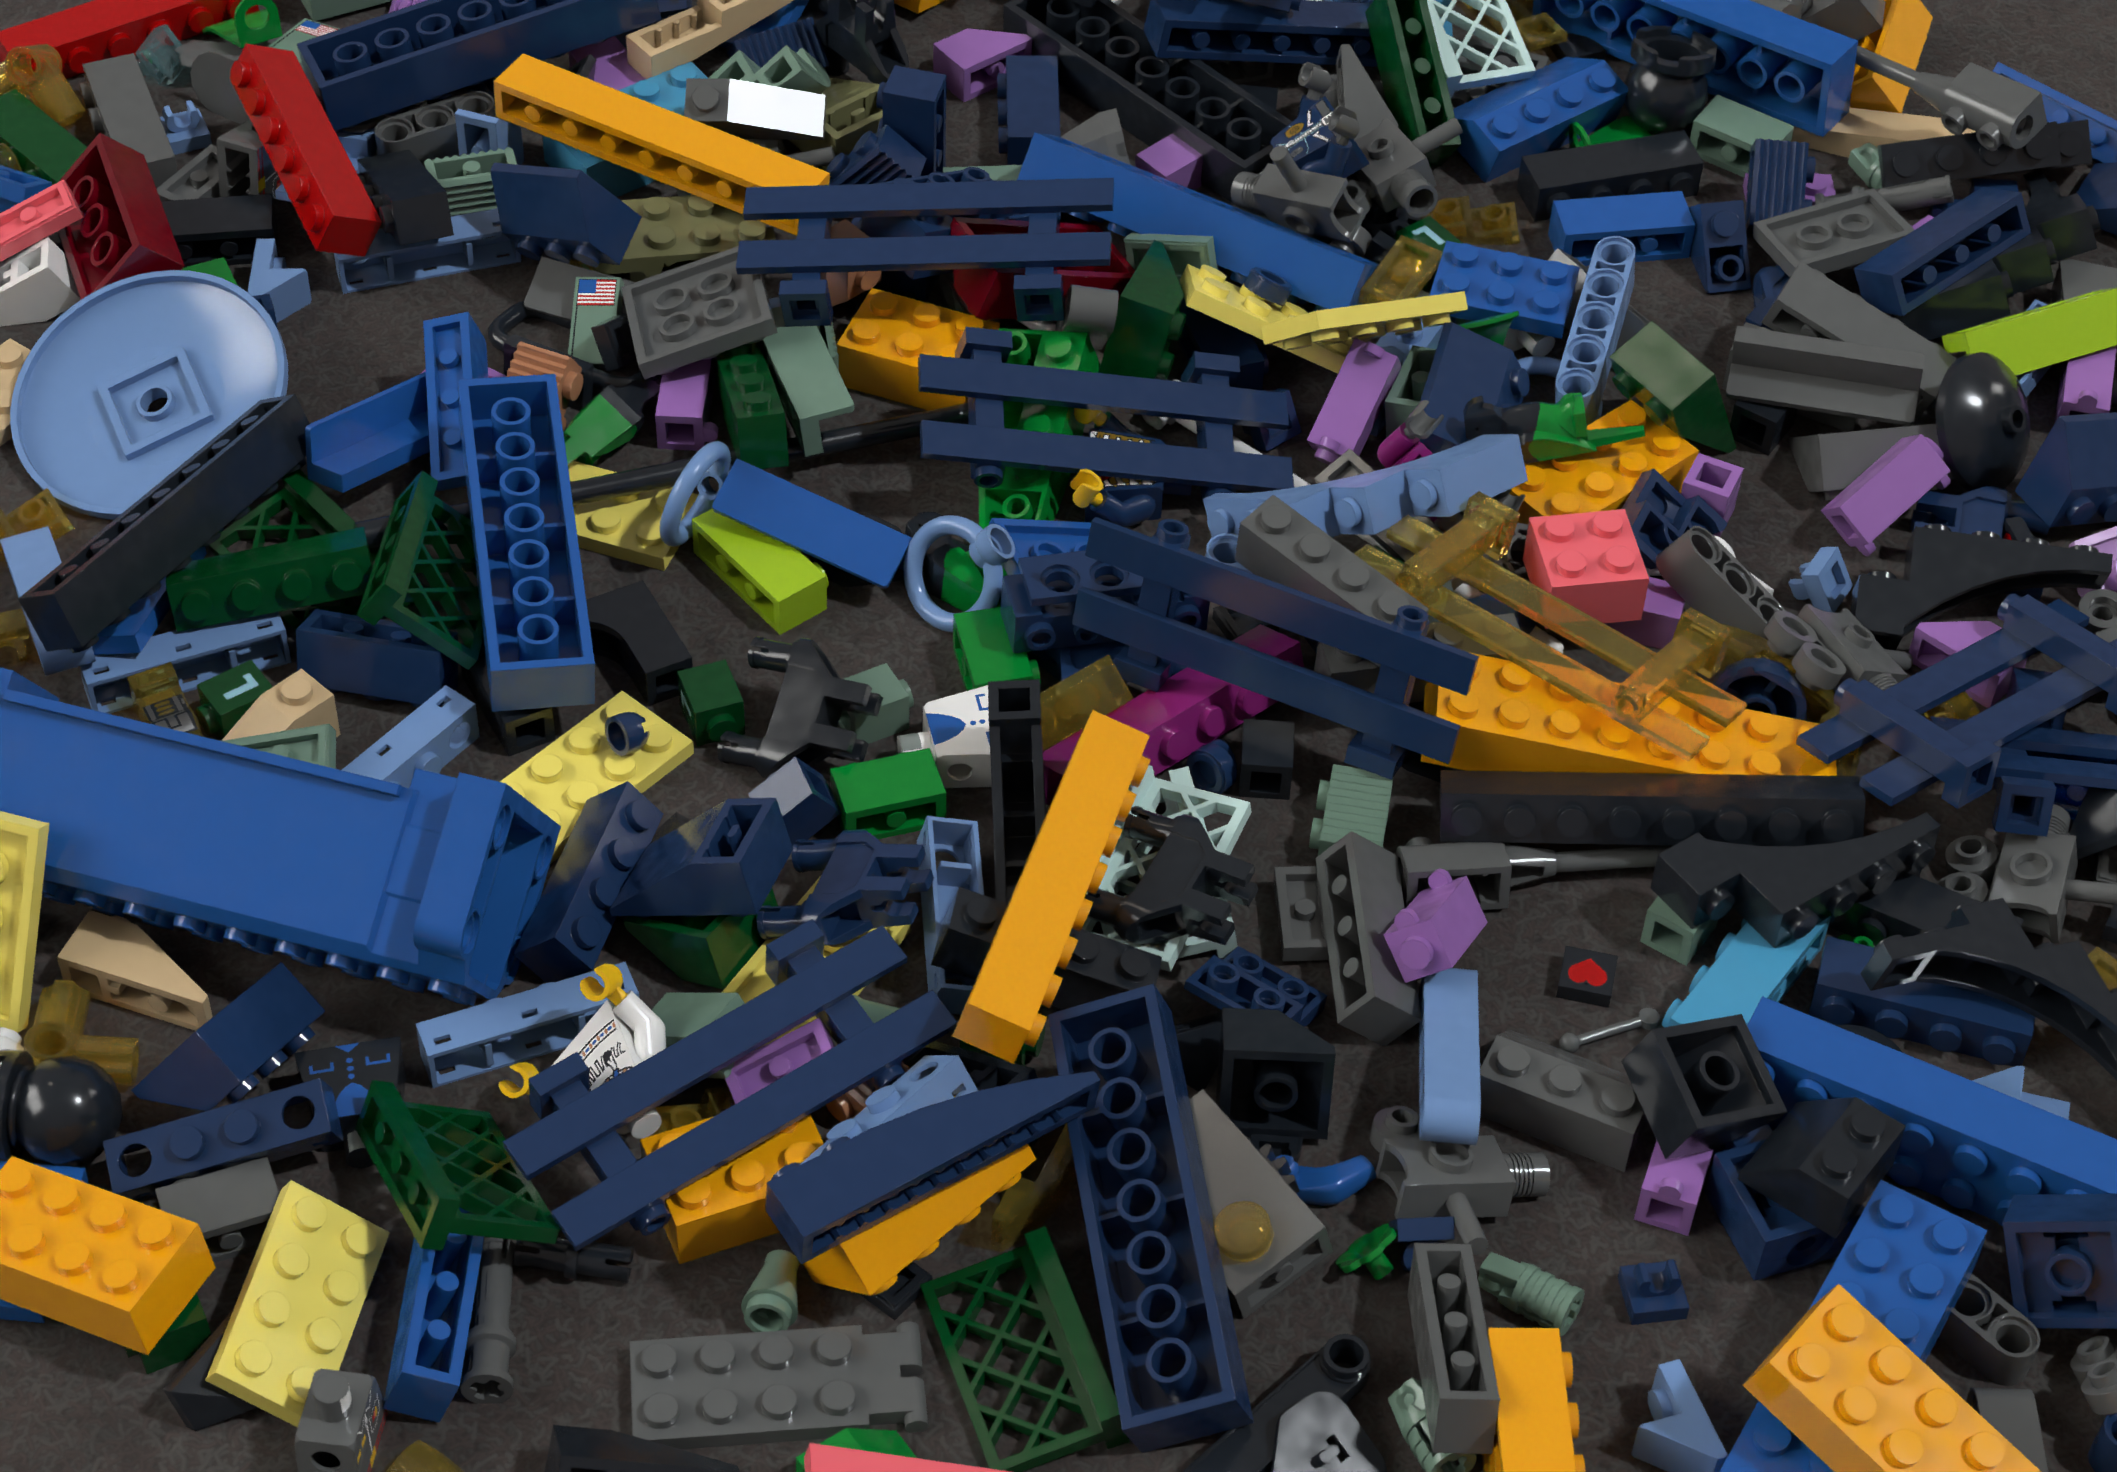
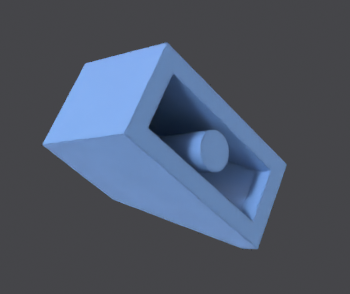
M458 108L455 113L459 157L463 153L470 155L472 152L478 154L480 151L487 153L489 150L496 151L498 148L505 150L509 147L514 151L517 165H522L524 162L521 127L499 118Z

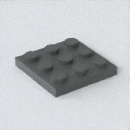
M739 246L621 287L636 358L644 380L656 375L669 374L679 367L702 359L714 358L724 351L744 344L757 343L767 336L778 333L762 274L737 275L736 262Z

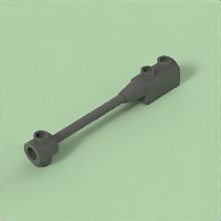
M1750 0L1801 19V11L1804 7L1802 0ZM1857 47L1855 64L1912 88L1917 95L1940 111L1942 124L1949 132L1954 135H1961L1969 128L1976 132V137L1980 144L1990 151H1996L2002 144L2014 149H2020L2047 124L2042 93L1977 64L1970 62L1956 77L1927 72L1920 73L1865 48Z
M1416 837L1411 839L1405 846H1398L1396 855L1405 908L1420 891L1430 888L1428 884L1429 876L1436 869H1444L1449 872L1452 880L1467 876L1481 909L1489 910L1509 908L1510 887L1555 876L1556 873L1655 867L1658 854L1674 845L1555 852L1552 849L1496 842L1434 844L1427 837Z

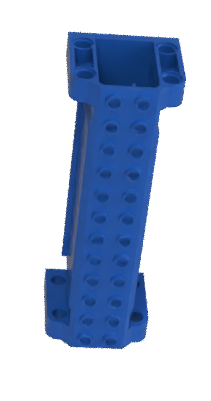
M0 667V811L49 823L42 889L43 897L75 906L76 902L92 906V909L111 916L124 918L125 914L142 919L143 923L167 930H173L175 926L191 931V934L214 942L223 943V940L226 939L241 944L242 948L273 956L275 951L290 956L293 961L317 968H323L325 962L326 965L342 969L341 972L364 980L373 981L375 972H377V978L392 982V985L416 993L423 994L425 986L428 985L427 990L443 995L442 998L467 1006H474L476 998L484 1000L497 998L503 987L513 982L522 963L513 954L540 900L561 826L508 784L459 772L458 778L415 768L410 788H406L396 783L59 702L57 696L13 670Z

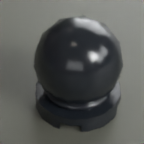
M1648 26L1637 30L1636 38H1633L1630 48V56L1637 63L1629 69L1624 81L1628 88L1624 107L1637 126L1656 134L1682 131L1692 125L1695 118L1704 109L1707 103L1708 86L1707 78L1704 74L1709 73L1715 68L1718 46L1712 39L1699 32L1692 31L1690 39L1684 36L1672 35V26Z
M10 1049L0 1051V1062H2L0 1067V1161H8L11 1156L20 1159L24 1150H26L38 1162L57 1166H77L100 1155L104 1151L103 1141L115 1138L123 1119L121 1095L112 1076L95 1061L75 1055L52 1057L35 1066L33 1057L27 1051Z

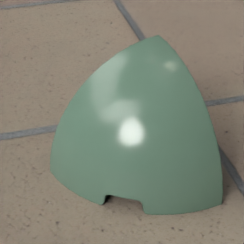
M787 45L762 68L741 50H738L708 78L735 79L821 94L831 86L829 76L824 67L803 48L795 53Z

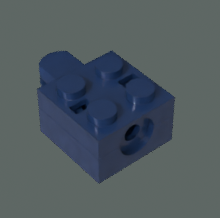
M1769 1123L1719 1147L1721 1152L1715 1153L1705 1189L1707 1198L1754 1281L1838 1257L1865 1209L1862 1205L1835 1239L1739 1181L1740 1171L1773 1132Z
M2117 1194L2014 1195L2002 1222L2013 1307L2029 1319L2036 1328L2117 1329Z

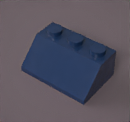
M493 163L490 173L501 230L505 236L517 244L515 249L520 254L536 261H540L542 256L569 264L570 260H578L593 267H598L600 263L620 265L642 216L582 170Z
M1444 323L1421 397V401H1429V404L1424 409L1428 416L1437 419L1441 414L1444 415L1443 421L1429 438L1419 440L1433 454L1470 440L1466 438L1463 410L1467 402L1472 398L1483 396L1484 403L1493 404L1500 408L1522 404L1524 396H1527L1529 392V376L1527 371L1521 368L1513 350L1455 323Z
M2117 412L2059 416L2018 484L2015 492L2049 527L2117 521Z
M281 962L196 1030L131 1091L139 1099L203 1111L211 1110L226 1096L232 1103H236L260 1082L253 1075L255 1072L263 1080L288 1058L282 1051L283 1048L292 1056L316 1035L309 1026L325 1010Z

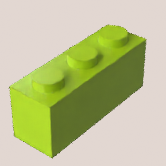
M713 508L692 519L694 553L778 634L781 635L827 609L828 577L818 563H812L799 550L713 511Z

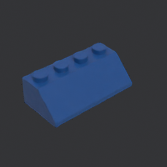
M1564 57L1536 70L1532 78L1512 81L1454 108L1455 118L1458 120L1463 131L1460 134L1461 145L1457 148V151L1481 180L1486 183L1520 167L1522 156L1551 152L1569 144L1568 131L1570 124L1573 122H1578L1588 135L1615 121L1625 102L1628 88L1605 60Z

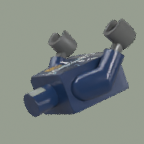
M1310 62L1304 63L1299 72L1298 81L1301 86L1309 89L1308 94L1302 96L1298 117L1275 135L1270 143L1273 148L1285 146L1300 170L1346 178L1370 164L1354 140L1360 130L1357 115L1354 111L1343 106H1337L1334 109L1326 96L1320 98L1321 93H1325L1331 86V75L1323 70L1321 66Z

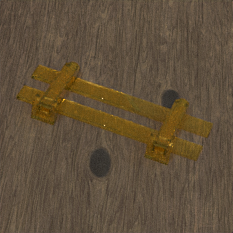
M1480 491L1469 498L1463 519L1444 534L1410 515L1405 516L1387 530L1386 538L1415 553L1404 564L1369 544H1366L1354 553L1429 608L1428 615L1688 762L1707 746L1710 736L1658 708L1664 700L1670 696L1725 728L1739 717L1747 706L1746 702L1695 675L1698 672L1710 679L1719 671L1733 635V630L1690 607L1681 614L1672 641L1658 653L1652 651L1482 556L1486 554L1498 561L1508 553L1520 513ZM1456 576L1631 675L1619 686L1443 587V585Z

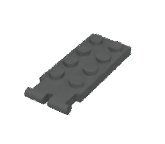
M908 1321L900 1323L896 1328L897 1332L863 1335L862 1325L630 1341L632 1436L677 1449H694L828 1439L845 1428L870 1429V1425L905 1423V1430L909 1433L924 1432L928 1429L924 1380L919 1377H904L918 1376L923 1372L919 1325Z

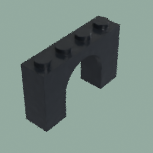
M642 580L587 599L593 654L607 657L621 665L629 674L648 706L679 696L677 671L692 668V656L644 581ZM483 638L477 662L469 670L461 666L462 677L507 755L512 756L556 740L552 707L492 712Z

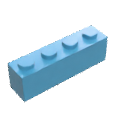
M1831 916L1816 924L1803 938H1791L1776 948H1773L1743 918L1741 923L1742 929L1738 934L1735 935L1730 932L1723 939L1717 950L1714 964L1710 968L1703 965L1698 970L1691 982L1690 994L1684 1001L1679 998L1674 1000L1664 1016L1662 1026L1669 1027L1742 1014L1746 1025H1748L1761 997L1763 996L1780 1003L1822 949Z

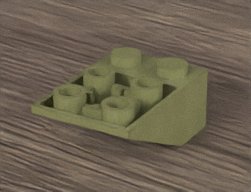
M829 78L831 86L821 93L826 95L827 98L824 140L789 141L802 152L832 146L835 157L840 153L849 155L858 140L867 131L877 133L880 119L883 117L882 109L877 108L876 105L880 84ZM829 165L821 166V168L826 171Z

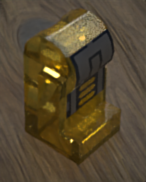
M171 662L127 677L134 710L141 722L202 736L196 716L181 690L177 674Z

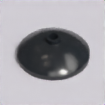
M1984 352L1961 356L1949 367L1941 382L1936 405L1937 437L1940 449L1944 455V461L1957 482L1969 491L1986 486L2006 488L2020 471L2028 452L2030 440L2029 409L2019 380L2002 360Z

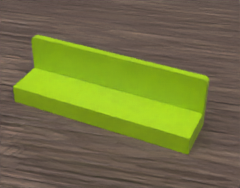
M2117 287L2092 291L1943 335L1941 337L1944 349L1948 353L1966 351V354L1979 352L1992 354L2002 360L2016 376L2116 346Z

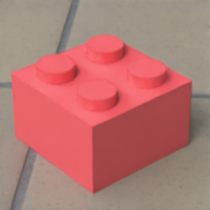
M1625 509L1529 517L1523 562L1529 581H1531L1535 599L1545 629L1641 620L1649 576Z

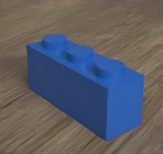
M1682 191L1553 201L1548 235L1554 252L1559 248L1581 261L1585 266H1589L1596 244L1603 238L1610 236H1621L1634 244L1635 262L1689 258L1696 225Z

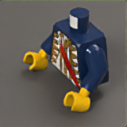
M1074 409L1075 419L1079 423L1090 424L1092 421L1095 423L1094 428H1090L1089 437L1165 445L1161 439L1144 437L1128 429L1111 412L1103 413L1099 410ZM1088 469L1080 470L1070 482L1071 488L1076 490L1073 493L1075 505L1085 508V522H1092L1095 517L1125 528L1146 520L1160 519L1163 495L1191 496L1192 485L1098 476Z

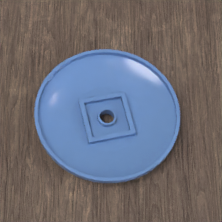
M185 270L155 271L138 274L104 286L89 294L59 316L42 334L25 359L13 390L10 409V425L16 452L24 468L35 483L58 503L88 516L115 520L258 401L286 396L288 360L281 334L270 315L252 295L236 284L207 273ZM167 398V402L162 409L156 412H147L149 405L154 400Z

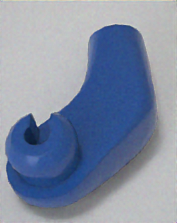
M1289 1155L1276 1157L1277 1159L1284 1156L1288 1161L1292 1171L1290 1175L1295 1176L1300 1190L1296 1194L1305 1204L1323 1206L1338 1204L1376 1178V1172L1372 1163L1363 1155H1358L1346 1161L1325 1167L1299 1166L1293 1157Z

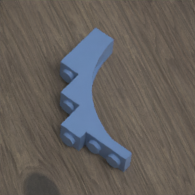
M1492 434L1481 435L1441 452L1365 474L1273 491L1215 493L1204 498L1203 502L1212 538L1224 533L1238 535L1240 522L1272 495L1282 500L1332 538L1339 534L1375 535L1414 516H1453L1528 481L1519 435Z

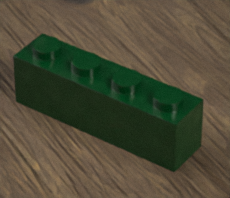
M1374 0L1365 11L1387 107L1397 121L1398 128L1410 141H1413L1455 117L1427 0ZM1460 135L1424 154L1428 159L1430 167L1442 166L1461 145Z
M13 89L1 95L0 165L51 181L52 185L56 184L87 147L18 90Z
M760 343L744 344L724 351L714 357L716 394L737 459L760 469L789 466L785 412Z
M365 527L194 560L186 567L169 573L166 576V589L177 632L364 595L373 569V563Z

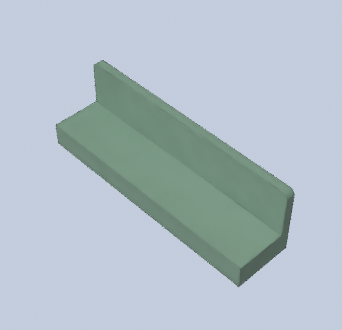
M781 306L772 308L778 333L767 336L759 341L784 412L798 439L804 456L808 457L823 453L819 420L853 412L854 402L818 327H785Z

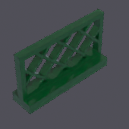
M298 469L281 478L285 488L221 531L220 538L209 544L208 547L216 556L231 553L227 548L240 539H254L252 549L263 547L265 539L287 538V542L298 540V538H309L354 529L355 521ZM286 507L293 513L291 525H268L270 518ZM379 547L369 549L373 566ZM352 597L341 599L340 606H317V604L279 611L281 620L296 634V629L315 609L357 616L360 606H351ZM404 602V603H403V606L406 607V608H409L410 606L414 605L415 603H414V602Z
M421 471L394 502L357 616L373 626L383 616H386L469 670L478 660L484 638L478 586L474 587L466 572H473L477 578L471 520L434 496L438 481L424 471ZM433 516L443 522L448 531H441ZM449 544H457L465 559H457ZM424 545H432L440 559H432ZM440 572H448L456 587H448ZM415 573H423L431 588H423ZM457 600H464L473 615H465ZM431 601H439L448 616L440 617ZM414 602L422 617L404 607L403 603ZM448 629H456L465 646L453 639Z
M372 1080L355 1129L422 1249L443 1251L449 1233L556 1243L560 1227L553 1219L552 1214L531 1180H526L503 1147V1141L506 1139L489 1112L404 1102L393 1082ZM471 1130H476V1131H478L479 1135L476 1134V1133H474V1132L471 1131ZM459 1207L470 1212L471 1214L462 1213Z
M1046 1226L1024 1234L1027 1245L920 1284L989 1469L1024 1472L1102 1441L1105 1442L1107 1449L1130 1442L1128 1436L1122 1431L1116 1396ZM1023 1267L1027 1279L1018 1296L993 1288L999 1275ZM958 1290L975 1295L963 1317L942 1310L937 1298ZM1032 1293L1034 1294L1037 1304L1029 1301ZM986 1300L1011 1308L999 1330L975 1321ZM1022 1312L1042 1319L1045 1322V1326L1036 1343L1011 1334ZM948 1325L957 1328L953 1336L950 1333ZM968 1333L993 1341L982 1363L961 1357L958 1354ZM1051 1339L1056 1350L1047 1347ZM1004 1346L1029 1354L1018 1377L993 1368ZM1041 1359L1062 1366L1064 1369V1373L1055 1390L1029 1381ZM966 1372L975 1375L971 1384ZM986 1379L1011 1388L1000 1411L977 1403L976 1398ZM1070 1386L1072 1388L1075 1398L1066 1395ZM1023 1393L1048 1402L1037 1425L1011 1416ZM1059 1407L1082 1414L1087 1426L1067 1435H1062L1048 1429ZM984 1419L993 1423L989 1432ZM1005 1427L1030 1436L1022 1452L999 1460L995 1445Z

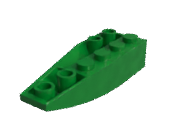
M999 328L1002 331L1012 332L1013 348L1006 363L1099 372L1100 362L1088 333ZM1003 401L1004 428L1082 436L1085 424L1079 423L1075 419V408ZM1005 467L1001 485L994 488L978 486L979 526L983 529L986 528L992 518L1054 521L1071 473Z

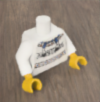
M602 964L594 968L595 973L604 981L605 988L600 985L597 979L591 976L580 981V990L588 1000L601 1001L605 998L609 1000L605 1001L552 1064L554 1065L578 1052L589 1068L590 1091L666 1049V1033L663 1021L632 990L626 993L621 988L623 983L622 973L613 964ZM528 1062L510 1065L509 1067L522 1075L524 1079L523 1088L518 1087L512 1081L503 1080L498 1084L500 1091L509 1098L529 1095L528 1079L538 1074L537 1068ZM653 1108L616 1131L620 1134L631 1132L632 1136L638 1139L646 1138L659 1129L662 1119L657 1110Z

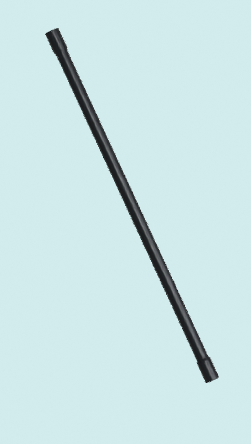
M968 403L821 432L823 453L808 457L804 456L796 437L788 438L789 462L920 436V423L922 420L969 424ZM734 449L730 450V464L732 466L737 459ZM691 458L572 481L570 485L573 506L674 486ZM469 502L451 505L452 508L470 519ZM390 515L354 522V529L365 527L369 549L380 547ZM433 516L440 530L448 531L446 525Z

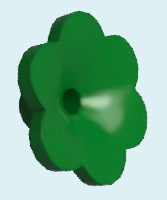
M1389 1224L1377 1227L1371 1233L1356 1239L1349 1246L1348 1251L1338 1257L1335 1264L1344 1273H1350L1358 1267L1365 1265L1375 1280L1385 1277L1392 1271L1393 1265L1383 1251L1397 1237V1232Z

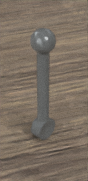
M1643 1008L1640 1010L1638 1017L1579 1035L1565 1033L1559 1039V1047L1562 1050L1574 1053L1580 1045L1641 1027L1646 1030H1652L1657 1027L1660 1015L1653 1008Z

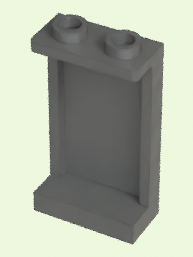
M1202 1089L1189 1100L1230 1304L1244 1319L1331 1254L1333 1249L1324 1224Z

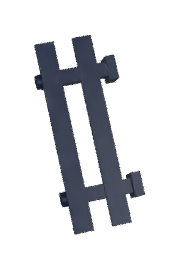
M1114 178L746 187L743 209L744 220L799 219L797 239L739 241L736 272L737 275L793 273L792 280L780 281L779 299L785 327L832 326L833 309L826 272L1026 268L1025 275H1014L1013 290L1018 321L1065 320V299L1062 274H1057V267L1110 266L1112 237L1111 232L1060 233L1061 212L1113 211ZM1029 213L1028 234L830 239L832 218Z
M965 327L955 350V358L926 354L919 355V392L968 397L969 424L922 420L920 423L921 458L970 463L971 478L974 479V483L979 487L994 488L1001 485L1005 467H1016L1076 474L1082 469H1088L1098 476L1196 485L1201 488V501L1215 493H1235L1236 490L1265 492L1294 488L1291 457L1234 452L1232 424L1286 430L1289 426L1287 393L1232 387L1240 374L1239 356L1194 351L1181 375V382L1006 363L1013 348L1011 331ZM1003 401L1195 420L1198 448L1004 428Z
M1098 517L1092 520L1085 556L1144 577L1138 606L1084 586L1078 590L1072 624L1126 644L1114 658L1111 675L1157 692L1176 670V665L1180 664L1355 729L1358 732L1348 745L1344 762L1390 780L1393 779L1408 757L1409 750L1446 764L1450 763L1461 725L1409 707L1414 682L1417 677L1467 696L1471 689L1479 656L1427 638L1430 621L1428 620V614L1423 609L1411 605L1401 606L1397 610L1395 620L1392 624L1188 551L1191 534L1188 533V526L1179 520H1161L1158 524L1157 532L1152 537ZM1179 591L1381 664L1374 693L1173 620Z
M2013 593L2003 600L1998 609L1997 617L2004 622L2002 629L1883 691L1866 679L1857 682L1852 678H1848L1843 681L1837 688L1833 699L1834 704L1840 707L1839 714L1798 735L1796 744L1819 760L1829 764L1868 742L1878 739L1901 754V756L1862 776L1859 782L1860 787L1889 806H1893L1936 781L1941 780L1945 783L1941 799L1958 809L1991 791L2002 750L2000 746L2102 690L2109 693L2105 708L2117 715V639L2108 643L2085 629L2084 627L2088 625L2090 617L2060 599L2045 605L2028 594L2020 597ZM2039 651L2065 666L1947 731L1921 715Z
M1930 717L1931 722L1946 731L1966 721L1962 719ZM2034 727L2000 746L2002 750L1993 781L1997 798L1992 825L1994 830L1998 832L2047 837L2056 793L2054 783L2117 790V765L2028 756L2026 750L2117 760V736Z
M813 919L766 945L765 972L776 985L775 987L590 1091L589 1068L578 1052L528 1079L530 1106L540 1120L503 1141V1147L526 1180L534 1178L580 1151L601 1181V1183L551 1211L553 1219L575 1251L580 1250L629 1221L635 1231L640 1230L644 1236L657 1232L671 1218L670 1212L665 1207L666 1198L860 1084L866 1082L872 1092L892 1085L905 1073L901 1067L903 1059L956 1028L958 1022L933 990L876 1023H873L852 995L907 963V956L883 925L825 958L823 956L825 935ZM813 1016L822 1020L827 1026L830 1036L837 1044L830 1050L637 1161L616 1131Z

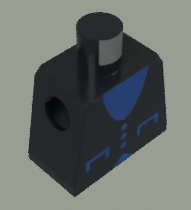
M400 1036L294 1053L300 1084L321 1078L333 1088L344 1141L321 1147L322 1151L330 1152L344 1149L346 1163L354 1168H366L374 1165L355 1127L372 1080L393 1082L404 1101L406 1070ZM309 1100L305 1103L311 1120H313L315 1108L312 1101Z

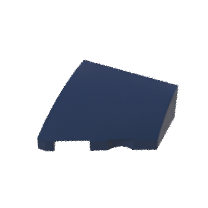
M1655 469L1642 472L1622 507L1627 513L1644 565L1648 569L1657 568V555L1691 527L1700 526L1711 534H1716L1723 531L1728 524L1699 495L1689 499L1684 498Z

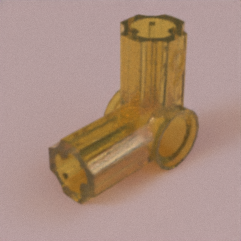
M48 44L18 46L11 49L6 55L5 61L0 64V96L13 89L18 90L25 97L29 95L38 108L63 128L76 122L84 116L83 113L86 111L61 72L62 60L54 47ZM32 58L34 59V61H35V63H36V70H35V72L33 71L32 66H31V59H32Z
M55 980L49 987L42 988L33 1027L27 1031L24 1037L25 1051L33 1057L35 1066L52 1057L75 1055L95 1061L112 1076L116 1085L132 1086L136 1084L140 1054L139 1038L83 1035L91 1004L90 992L79 987L75 981Z

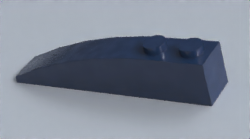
M1095 1071L1031 1079L975 1091L917 1109L868 1129L851 1139L848 1136L838 1138L827 1145L819 1156L801 1165L799 1163L788 1164L777 1171L771 1180L767 1182L765 1210L799 1262L803 1264L1094 1109L1100 1078Z

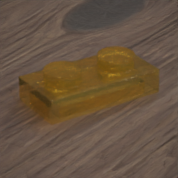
M1401 235L1361 288L1359 303L1370 304L1416 298L1437 270L1442 251Z

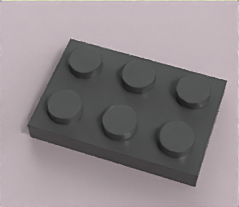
M1874 188L1753 222V238L1789 277L1800 262L1821 271L1823 274L1839 269L1852 268L1857 264L1867 261L1915 230Z

